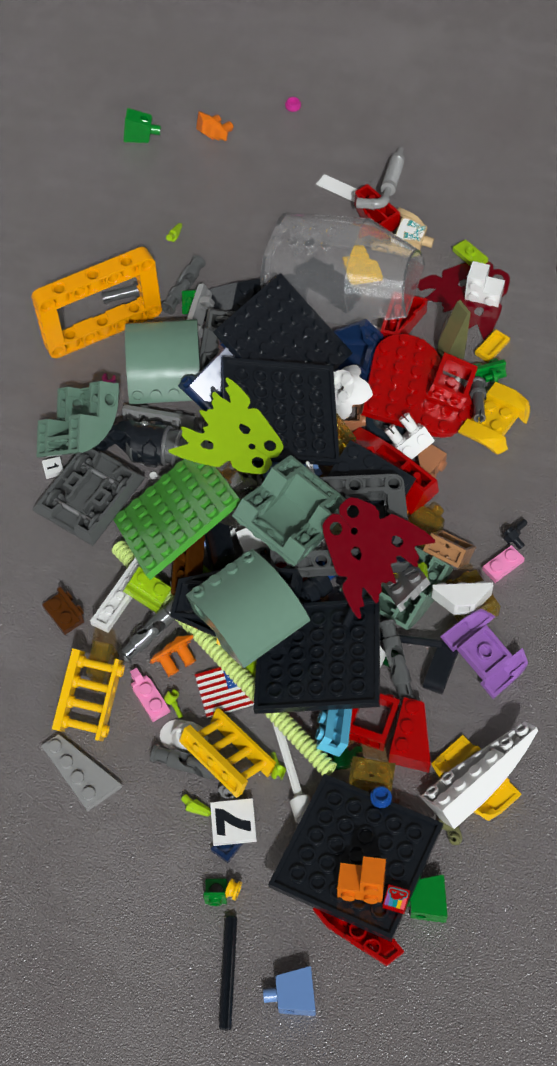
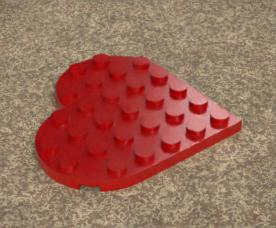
M395 334L383 339L374 351L367 382L370 385L373 396L363 403L361 415L405 428L399 421V418L401 416L405 418L404 414L409 412L416 424L420 423L431 436L446 438L458 433V430L467 419L471 420L473 403L468 394L465 403L459 409L427 395L441 360L439 354L424 339L408 334ZM442 371L438 383L463 393L464 387L455 378L443 374Z

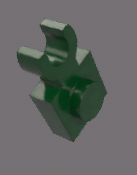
M356 746L352 751H348L346 747L340 757L327 753L328 757L332 758V762L337 764L334 771L351 768V762L356 764L365 762L364 757L356 756L357 753L363 751L362 746Z

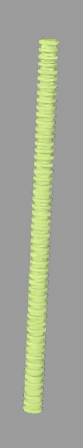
M122 540L117 542L112 548V553L128 568L135 558L128 544ZM171 591L162 604L164 608L173 600L174 595L171 594ZM178 621L179 625L187 633L193 635L194 641L209 654L210 658H213V661L225 671L226 675H229L230 679H233V682L254 703L255 678L252 677V674L248 673L247 669L242 668L221 645L216 644L217 638ZM288 712L265 713L266 717L270 718V721L274 723V726L278 727V730L284 736H287L291 744L295 745V748L301 754H304V758L308 759L309 763H313L312 766L317 768L319 773L321 772L322 777L324 774L330 775L334 772L337 766L336 762H332V758L328 757L327 753L316 748L317 743H315V740L311 739L310 735H306V731L302 730V727L298 725L297 721H294V718Z

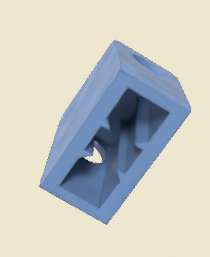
M311 966L275 976L276 988L263 989L264 1003L278 1002L279 1013L316 1016Z

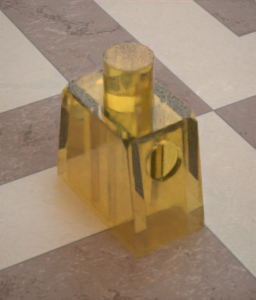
M435 505L432 510L421 506L408 517V521L430 535L433 532L443 530L445 519L441 515L444 513V509L439 505Z
M93 641L89 659L114 665L115 659H119V654L114 645ZM87 667L86 674L91 681L109 684L110 672Z

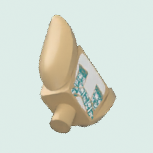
M399 207L397 210L401 212L400 225L394 240L383 244L380 247V254L405 257L419 254L422 246L432 248L435 238L426 236L428 227L418 216Z

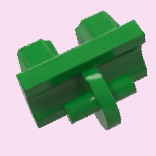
M491 359L488 364L484 365L481 363L474 364L478 366L475 377H482L486 382L491 381L494 384L498 382V379L507 377L506 361L504 359Z

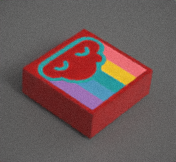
M388 885L382 908L405 914L410 890Z

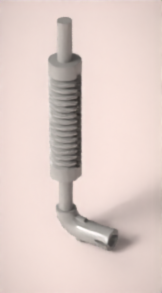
M398 147L397 153L392 154L381 185L383 196L378 199L357 197V209L374 210L387 206L390 201L389 196H392L396 191L405 162L403 147Z

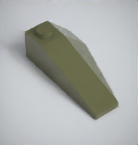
M461 300L457 301L443 324L437 347V353L440 358H442L444 352L463 359L465 356L471 312Z

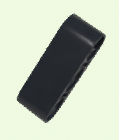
M444 641L443 647L436 649L423 683L424 689L441 695L444 692L459 653L457 650L453 652Z

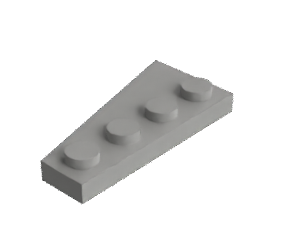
M59 734L41 745L46 755L87 812L122 788V785Z

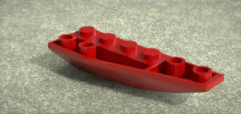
M359 427L346 438L348 442L352 440L362 447L374 446L375 455L416 478L415 483L406 496L407 511H409L408 514L411 516L439 492L437 479L401 451L373 433Z

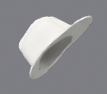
M177 719L169 721L160 731L161 743L170 750L176 749L191 754L179 742L182 732L188 725H191L196 731L201 730L203 727L190 721Z

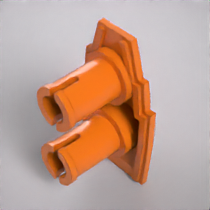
M198 112L196 129L212 140L227 141L228 132L233 131L231 128H234L230 121L221 124V117L217 114L210 116L203 112Z
M193 635L176 637L174 641L167 644L163 650L152 657L150 664L160 662L167 676L171 677L179 672V669L170 657L172 653H178L185 667L196 662L197 660L188 648Z

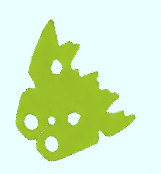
M226 378L225 380L229 387H226L225 390L229 394L231 402L213 392V409H208L207 411L199 410L208 423V426L203 427L205 432L198 433L189 428L181 427L183 431L181 435L188 444L169 449L168 451L180 458L204 465L220 467L227 461H231L232 467L240 472L265 474L272 466L270 458L280 455L283 450V443L258 409H248L250 398L235 382ZM239 425L248 426L251 429L249 434H243ZM204 440H208L213 443V449L203 448L201 443ZM268 440L273 441L276 444V449L268 451L265 449L264 443ZM249 444H254L255 449H250ZM259 457L263 459L264 465L261 468L253 466V458Z

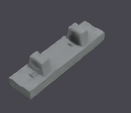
M204 283L198 284L187 320H198L199 338L203 337L204 334L202 324L207 309L213 308L215 304L211 299L212 292Z
M124 405L122 408L123 421L127 419L135 422L147 421L148 423L159 421L164 425L172 426L174 430H181V427H186L195 431V416L184 415L182 411L172 413L148 409L146 405H141L140 407Z

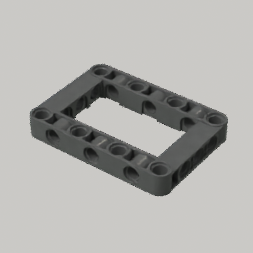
M398 474L319 477L346 499L353 497L363 501L384 500L385 517L394 514L408 521L404 480ZM390 485H395L398 488L392 489L390 488ZM357 487L359 490L354 491L350 488ZM395 536L392 544L400 547L403 544V540ZM360 548L352 549L353 557L361 559ZM269 549L270 565L273 568H279L276 564L283 563L286 565L283 568L298 569L302 577L339 576L336 574L329 550L312 551L296 566L285 562L283 557L277 552ZM397 560V563L391 564L393 573L404 572L410 566L407 560L405 562ZM323 561L326 564L324 566H319L316 562Z

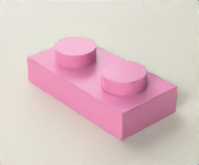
M511 545L482 567V571L496 583L522 564L525 558Z

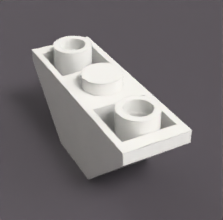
M485 581L477 583L459 582L457 584L438 583L432 586L431 596L453 615L470 614L478 610L492 595L493 583Z

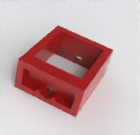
M444 352L427 395L461 409L468 397L478 366ZM442 371L467 381L463 393L438 383Z
M380 693V705L391 708L382 734L355 726L354 723L360 708L352 709L349 740L384 751L399 710L400 700L393 695Z

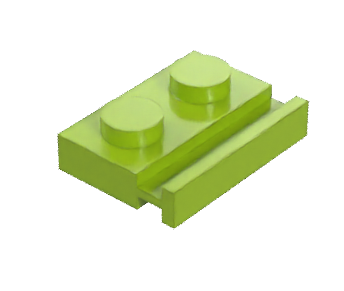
M138 567L123 592L157 613L171 591V587L156 577L150 580L142 568Z

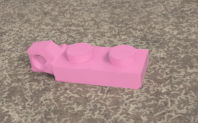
M137 668L130 671L131 678L134 681L131 683L133 692L151 721L155 722L170 713L169 707L147 675L142 677Z

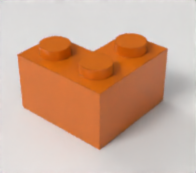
M363 856L362 865L340 863L337 897L345 901H354L356 899L364 900L368 904L382 903L386 859Z

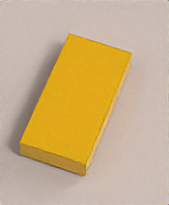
M495 329L475 350V355L489 363L510 342V337Z

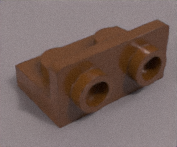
M58 587V594L43 603L42 606L61 632L66 635L84 623L82 617L84 612L78 604L74 605L72 602L73 598L67 590L64 592L61 587Z

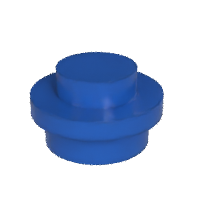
M377 787L371 792V803L375 807L385 808L390 805L392 794L386 787Z

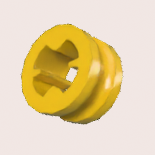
M230 879L225 892L226 898L230 896L232 900H237L242 887L241 881L237 883L235 879Z

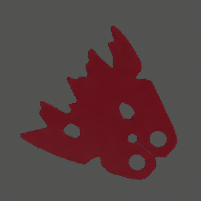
M488 261L486 263L490 265L488 277L493 278L494 275L498 274L502 275L505 280L503 297L508 291L510 276L501 269H494L493 264ZM467 263L443 270L442 278L437 275H429L409 287V289L419 288L420 291L435 289L425 298L428 301L442 302L444 307L443 313L452 310L457 301L461 300L471 312L468 329L478 325L483 340L489 337L501 313L502 305L500 303L498 307L465 300L466 286H459L458 283L463 279L467 280L471 268ZM477 307L484 309L481 316L474 313Z
M353 497L347 498L340 505L339 514L330 515L323 523L324 538L336 574L347 577L343 583L342 590L350 608L358 619L361 618L360 607L364 606L362 598L363 588L370 594L374 602L378 603L379 594L382 592V582L388 583L390 581L396 584L391 567L392 563H397L396 557L401 556L413 566L418 567L419 555L415 546L435 543V539L411 522L394 514L380 519L379 511L373 504ZM350 505H355L359 509V514L356 518H351L347 514V508ZM334 522H338L342 526V532L339 535H333L330 531V526ZM353 527L358 530L356 535L351 533ZM393 536H398L403 540V544L400 547L392 544ZM354 547L360 548L362 555L360 560L354 558L351 553Z

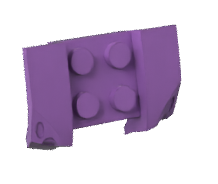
M478 609L461 619L440 637L453 652L457 650L483 680L480 683L481 686L494 699L523 673L528 665V661L523 648L512 655L487 626L496 616L483 609Z

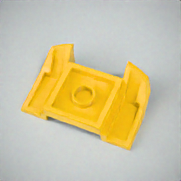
M495 382L487 392L486 400L484 401L485 421L480 423V417H478L479 422H475L473 416L471 420L467 419L458 430V433L484 445L498 455L508 450L505 434L519 417L523 423L527 424L530 405L529 401L518 391Z
M462 735L441 753L431 765L441 779L446 772H449L452 768L480 751L481 748L478 745H473ZM506 778L501 786L473 813L489 821L505 811L522 794Z

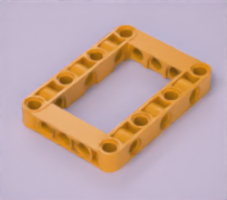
M138 247L36 289L31 295L43 343L52 358H60L124 331L125 324L143 323L157 317L162 312L155 260L146 247ZM136 277L138 282L137 289L140 294L137 300L112 308L94 318L91 317L65 330L61 329L57 309Z

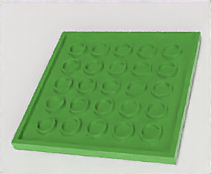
M183 459L167 474L162 475L154 485L148 487L142 495L134 499L129 506L118 512L113 520L145 575L151 580L236 509L241 499L217 467Z

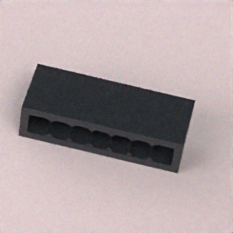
M227 516L205 534V545L211 571L224 569L227 564L234 562L235 551Z

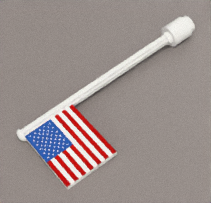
M221 667L195 674L207 719L213 717L217 708H220L224 713H229L254 705L253 701L245 695V692L241 691V688L233 682V679L229 678V675H226ZM273 723L294 793L293 799L290 801L295 822L299 824L311 798L309 795L302 793L286 737Z

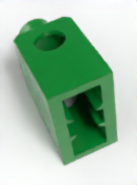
M127 108L123 142L148 143L150 134L160 135L161 126L152 124L151 114Z
M444 875L419 880L408 904L410 918L446 923L448 915Z

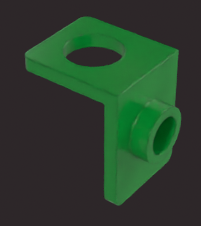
M196 290L182 291V314H189Z
M206 879L205 892L203 893L205 904L210 906L227 904L225 893L227 879ZM214 884H219L222 886L223 891L210 892V888Z

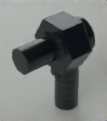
M521 519L514 528L511 526L503 533L505 535L504 540L508 544L513 542L519 550L525 546L519 535L521 534L520 531L527 525V521Z

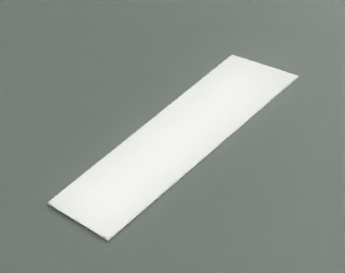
M325 174L316 183V185L353 202L355 201V191L358 189Z

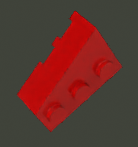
M366 184L355 191L354 206L356 208L357 197L378 199L381 195L369 184ZM390 203L383 208L374 210L356 208L373 242L378 241L400 225L401 212Z
M393 292L380 330L383 336L387 338L395 334H409L426 314L428 299Z
M404 697L388 763L429 773L431 761L425 704L422 701Z

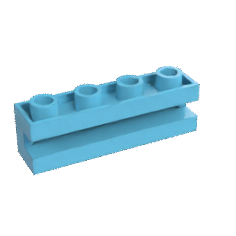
M352 709L321 710L317 722L320 724L315 735L317 749L340 757L348 746Z

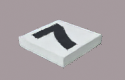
M253 798L210 802L214 846L257 842Z

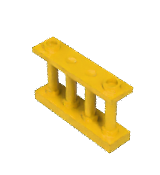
M72 648L52 729L65 732L66 728L72 727L96 733L95 740L104 741V738H107L110 726H108L119 678L124 674V661L115 659L114 665L87 659L84 656V651ZM85 666L110 672L109 685L82 679L79 676L81 668ZM80 686L105 692L104 705L76 699V696H74L76 688ZM78 707L101 713L99 725L71 719L69 716L70 709Z
M220 708L215 710L210 722L211 724L201 730L196 731L191 725L184 728L179 742L236 798L243 794L248 783L247 779L259 771L266 777L271 775L276 762ZM218 729L225 737L211 745L204 737ZM232 743L239 751L225 759L218 751ZM247 757L254 765L244 772L240 773L232 766Z

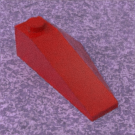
M316 908L312 909L326 928L385 966L391 964L404 953V950L394 938L390 942Z

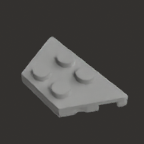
M415 566L407 568L404 572L394 574L396 584L390 581L388 583L382 582L383 587L400 612L405 609L403 604L409 598L414 600L431 584L421 569Z

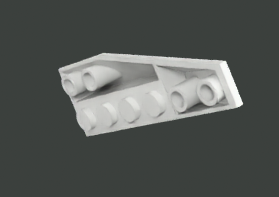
M525 721L452 768L449 772H446L433 786H430L420 797L444 823L455 829L501 786L527 751L538 732L537 727Z

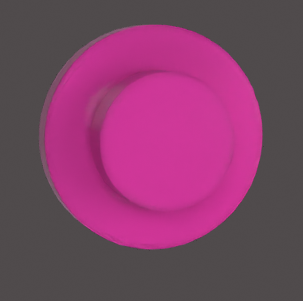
M290 97L287 99L285 107L288 111L295 112L301 108V102L297 97Z

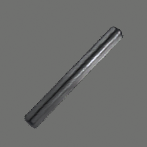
M226 916L219 1028L226 1031L232 1028L237 917Z

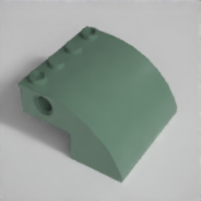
M198 320L125 324V356L129 404L193 401L178 385L185 376L193 375L196 377L201 372Z
M97 381L89 383V387L58 388L57 419L38 420L36 457L42 458L83 453L97 446L107 436L115 421L118 408L119 383Z
M290 455L271 468L261 486L242 498L232 517L240 525L250 530L256 538L266 543L269 549L282 556L285 562L296 566L324 539V521L332 514H339V507L346 498ZM334 522L331 524L330 531L335 527V525L338 522Z
M415 546L419 555L417 562L418 564L424 562L427 565L428 579L431 584L414 600L409 598L403 604L405 609L400 612L382 584V592L379 594L380 614L389 620H396V624L406 630L414 626L434 602L431 596L432 586L438 583H446L454 567L424 552L417 546ZM366 591V594L363 599L372 598L370 594Z
M253 549L243 553L237 560L227 564L224 569L210 576L208 580L194 587L192 591L186 594L193 611L214 630L221 647L242 668L247 667L310 621L308 614L288 584Z

